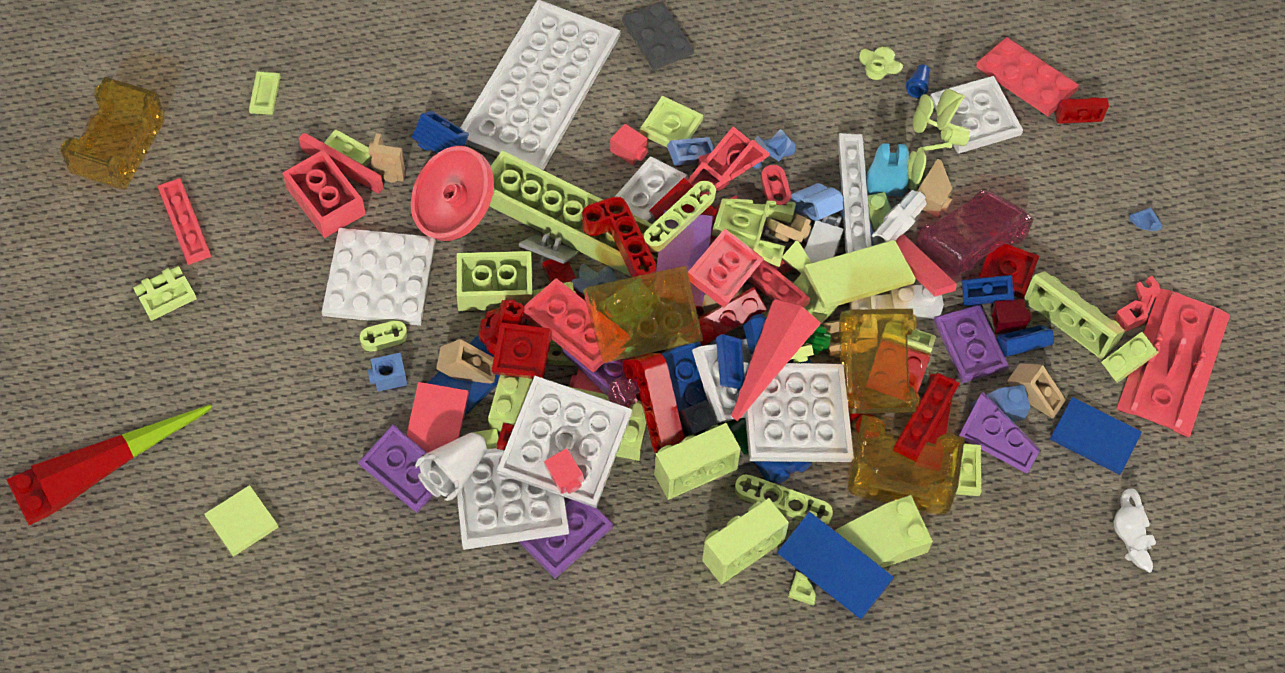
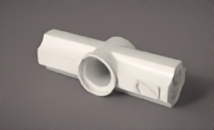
M910 191L899 204L894 206L883 218L884 222L871 235L872 243L878 245L893 240L896 241L899 236L903 235L916 221L915 217L927 205L926 197L920 191Z

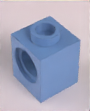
M401 353L371 359L372 369L367 370L370 384L376 383L377 392L407 385ZM385 371L392 372L389 375H382V373Z

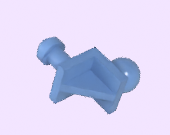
M782 129L771 139L764 140L759 136L755 138L758 144L777 161H780L784 156H792L796 151L795 142ZM761 162L753 166V168L759 169L762 166Z

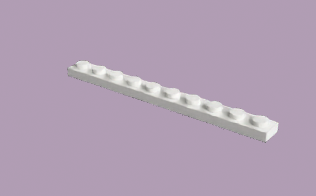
M839 133L838 151L841 193L844 200L846 253L871 247L863 135ZM873 295L849 302L852 338H877L876 296Z

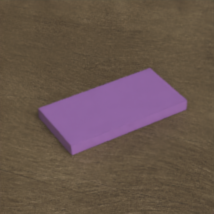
M699 215L664 249L658 252L653 291L657 301L665 299L678 304L703 305L704 292L684 277L709 248L713 216ZM670 219L665 222V225L668 228H676L678 223Z

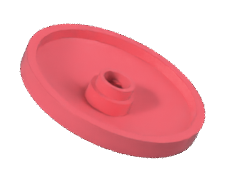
M453 146L440 151L425 164L415 181L411 195L412 217L421 232L439 241H452L465 236L479 224L489 208L494 189L493 172L486 158L469 147Z

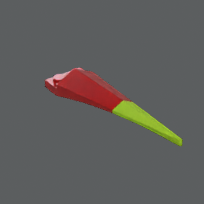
M207 405L32 465L31 469L6 479L28 526L60 510L131 459L210 411L212 405Z

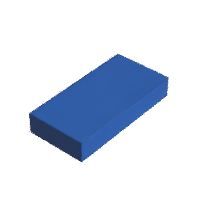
M723 334L716 337L720 386L740 390L745 380L741 339Z

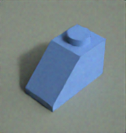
M1024 385L999 388L987 394L1012 421L1025 420L1031 408ZM975 400V401H973V402H971V403L969 404V405H970V408H971V412H972V410H973V408H974V406H975L977 400Z

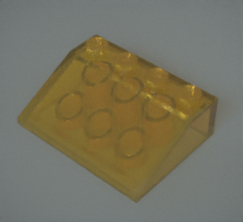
M686 266L583 289L588 314L603 363L703 341Z

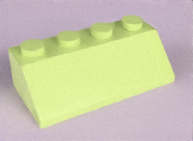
M1047 272L1035 274L1024 297L1025 303L1103 360L1118 344L1125 332L1120 324L1109 319L1096 306L1090 305L1077 292L1070 290L1058 278L1051 276Z

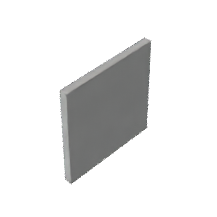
M550 233L545 234L543 237L535 234L519 243V247L563 264L579 253L578 250L562 245L561 237L555 239V242L549 240Z

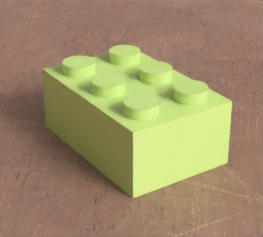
M531 251L457 253L458 311L493 310L500 308L502 300H515L524 306L533 299Z
M727 423L720 426L713 425L702 434L687 436L679 444L674 446L667 445L661 448L655 456L654 475L669 500L737 470L741 448Z
M770 498L762 503L758 501L748 509V513L742 517L739 515L735 516L727 523V527L721 531L715 530L706 537L702 561L722 585L782 544L785 540L789 522Z

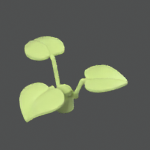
M946 89L942 93L937 105V122L930 119L934 109L932 98L926 94L920 97L919 105L913 117L914 131L922 133L927 123L942 130L941 139L946 143L920 147L917 152L912 151L910 153L908 161V187L911 191L918 190V185L925 170L926 155L924 151L945 147L952 148L953 144L965 146L968 143L970 137L969 128L950 123L965 95L951 89Z

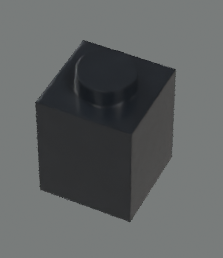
M707 400L678 412L686 437L717 424Z

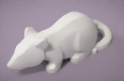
M1126 489L1121 496V508L1114 518V529L1125 542L1128 550L1125 559L1132 561L1137 567L1150 573L1153 569V563L1147 550L1152 549L1151 546L1155 545L1156 541L1153 535H1146L1145 527H1149L1150 523L1138 492L1135 489ZM1130 496L1135 502V507L1129 502Z

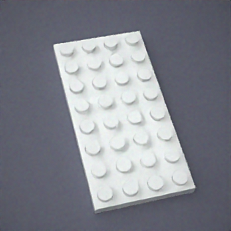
M537 0L460 127L469 133L465 144L497 157L503 150L544 170L619 39L620 30Z

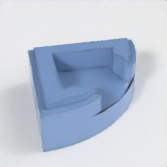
M1151 207L1129 216V220L1134 225L1144 230L1157 231L1163 227Z

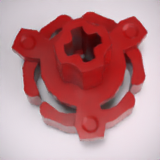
M502 300L500 308L488 311L485 319L481 320L478 330L479 340L487 347L489 353L495 355L501 323L534 326L531 322L526 323L527 319L523 316L525 310L521 303L515 300Z

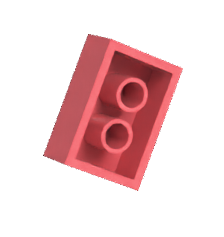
M324 149L282 173L286 189L324 239L337 232L339 228H344L366 215L363 199Z

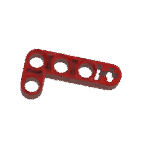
M616 196L586 206L582 212L583 231L590 236H597L610 231L633 281L640 279L646 287L653 285L656 275V263L627 202L623 198Z
M646 353L625 359L623 361V371L628 381L637 382L654 453H658L664 446H674L681 443L684 439V434L664 356L660 353Z

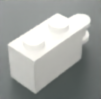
M829 215L823 218L822 222L817 220L814 223L813 229H810L808 236L804 239L807 245L803 249L812 263L835 257L843 234V228H839L842 220L841 216L836 218Z
M923 285L904 286L890 290L889 294L876 295L877 316H890V321L893 322L934 319V317L941 315L944 306L942 295L933 296Z

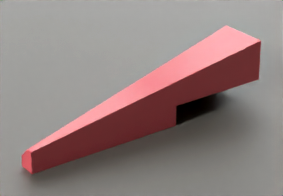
M732 127L687 181L693 187L700 181H709L718 189L768 158L770 153L754 140L748 139L735 127ZM706 191L705 193L700 192V194H701L702 196H703L704 194H707V195H708L709 192H708V191Z
M777 299L771 303L762 333L757 341L745 374L743 386L739 391V397L731 413V416L736 421L744 415L821 324L802 306Z

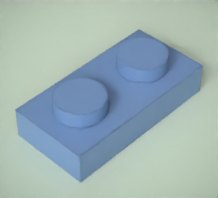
M710 137L671 140L667 144L675 166L698 164V156L709 154L714 150Z

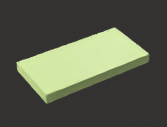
M895 240L807 264L804 267V271L823 309L914 284L916 279Z

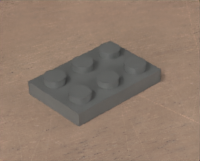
M663 1L622 16L623 24L652 70L694 54V49Z

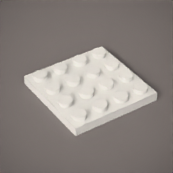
M339 228L322 308V316L378 322L397 320L404 324L421 326L436 239L430 236Z
M743 362L744 377H746L745 374L750 362ZM787 363L745 412L749 461L852 462L854 459L843 364Z
M534 376L497 468V473L561 495L547 472L544 461L567 448L583 473L584 482L581 483L582 486L575 492L570 494L565 492L561 496L596 508L632 416L633 409Z
M497 448L487 449L486 454L457 495L463 550L569 534L564 496L497 473L504 450Z

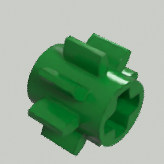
M820 324L805 342L812 345L814 355H818L819 350L826 351L830 344L831 335L829 332H826L827 328H824L823 324Z

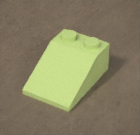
M911 495L886 503L835 529V532L882 568L928 553L933 542Z

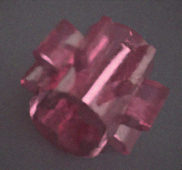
M620 377L609 384L611 391L606 393L610 402L629 408L636 404L638 401L636 395L641 391L636 381L633 382L632 379L628 380L627 377Z

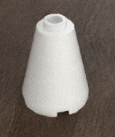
M468 433L422 455L416 462V468L420 467L421 473L418 474V477L425 488L437 498L442 495L447 497L446 501L454 499L486 454L485 439L479 434Z

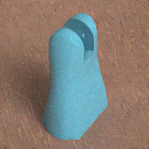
M883 143L879 146L872 165L866 173L868 195L885 192L886 196L902 197L908 191L909 151L905 144H898L896 153H890L888 143Z

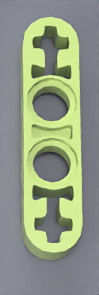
M700 181L645 231L644 240L651 252H659L664 249L713 203L716 188L711 182ZM706 191H708L709 196L707 194H704L698 202L700 192L705 193ZM685 204H690L695 210L692 213H686L681 207ZM672 219L677 221L678 226L676 228H668L665 222ZM660 235L659 242L656 240L653 242L650 241L651 237L655 239Z
M742 475L736 480L735 493L742 500L751 503L761 501L762 503L766 500L764 494L767 491H774L778 495V500L773 503L782 514L802 521L807 515L805 512L808 504H811L810 512L817 517L816 512L819 509H823L826 516H822L820 520L826 525L831 521L833 510L825 501L752 475ZM746 482L750 483L751 489H749L747 492H744L742 486H744ZM758 486L762 487L760 490L759 497H756ZM791 500H799L803 508L799 511H794L789 507L788 503Z

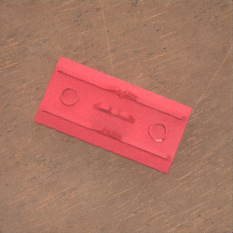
M1160 289L1143 332L1159 353L1128 375L1116 409L1131 415H1137L1173 429V431L1181 435L1190 437L1230 314L1174 291Z

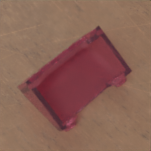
M982 190L971 201L931 226L925 225L918 232L919 236L916 245L957 283L962 280L961 272L967 269L969 271L972 270L975 262L1006 242L1011 245L1014 242L1018 244L1025 240L1034 218L1024 209L990 190Z

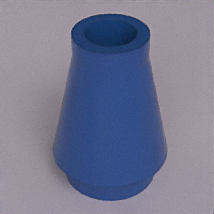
M918 65L916 71L906 83L907 93L914 98H920L928 92L930 68L927 65Z

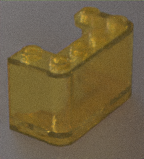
M104 77L101 84L97 85L94 91L99 111L90 120L86 133L79 140L74 137L65 140L60 152L71 174L126 190L163 126L165 115L157 92Z

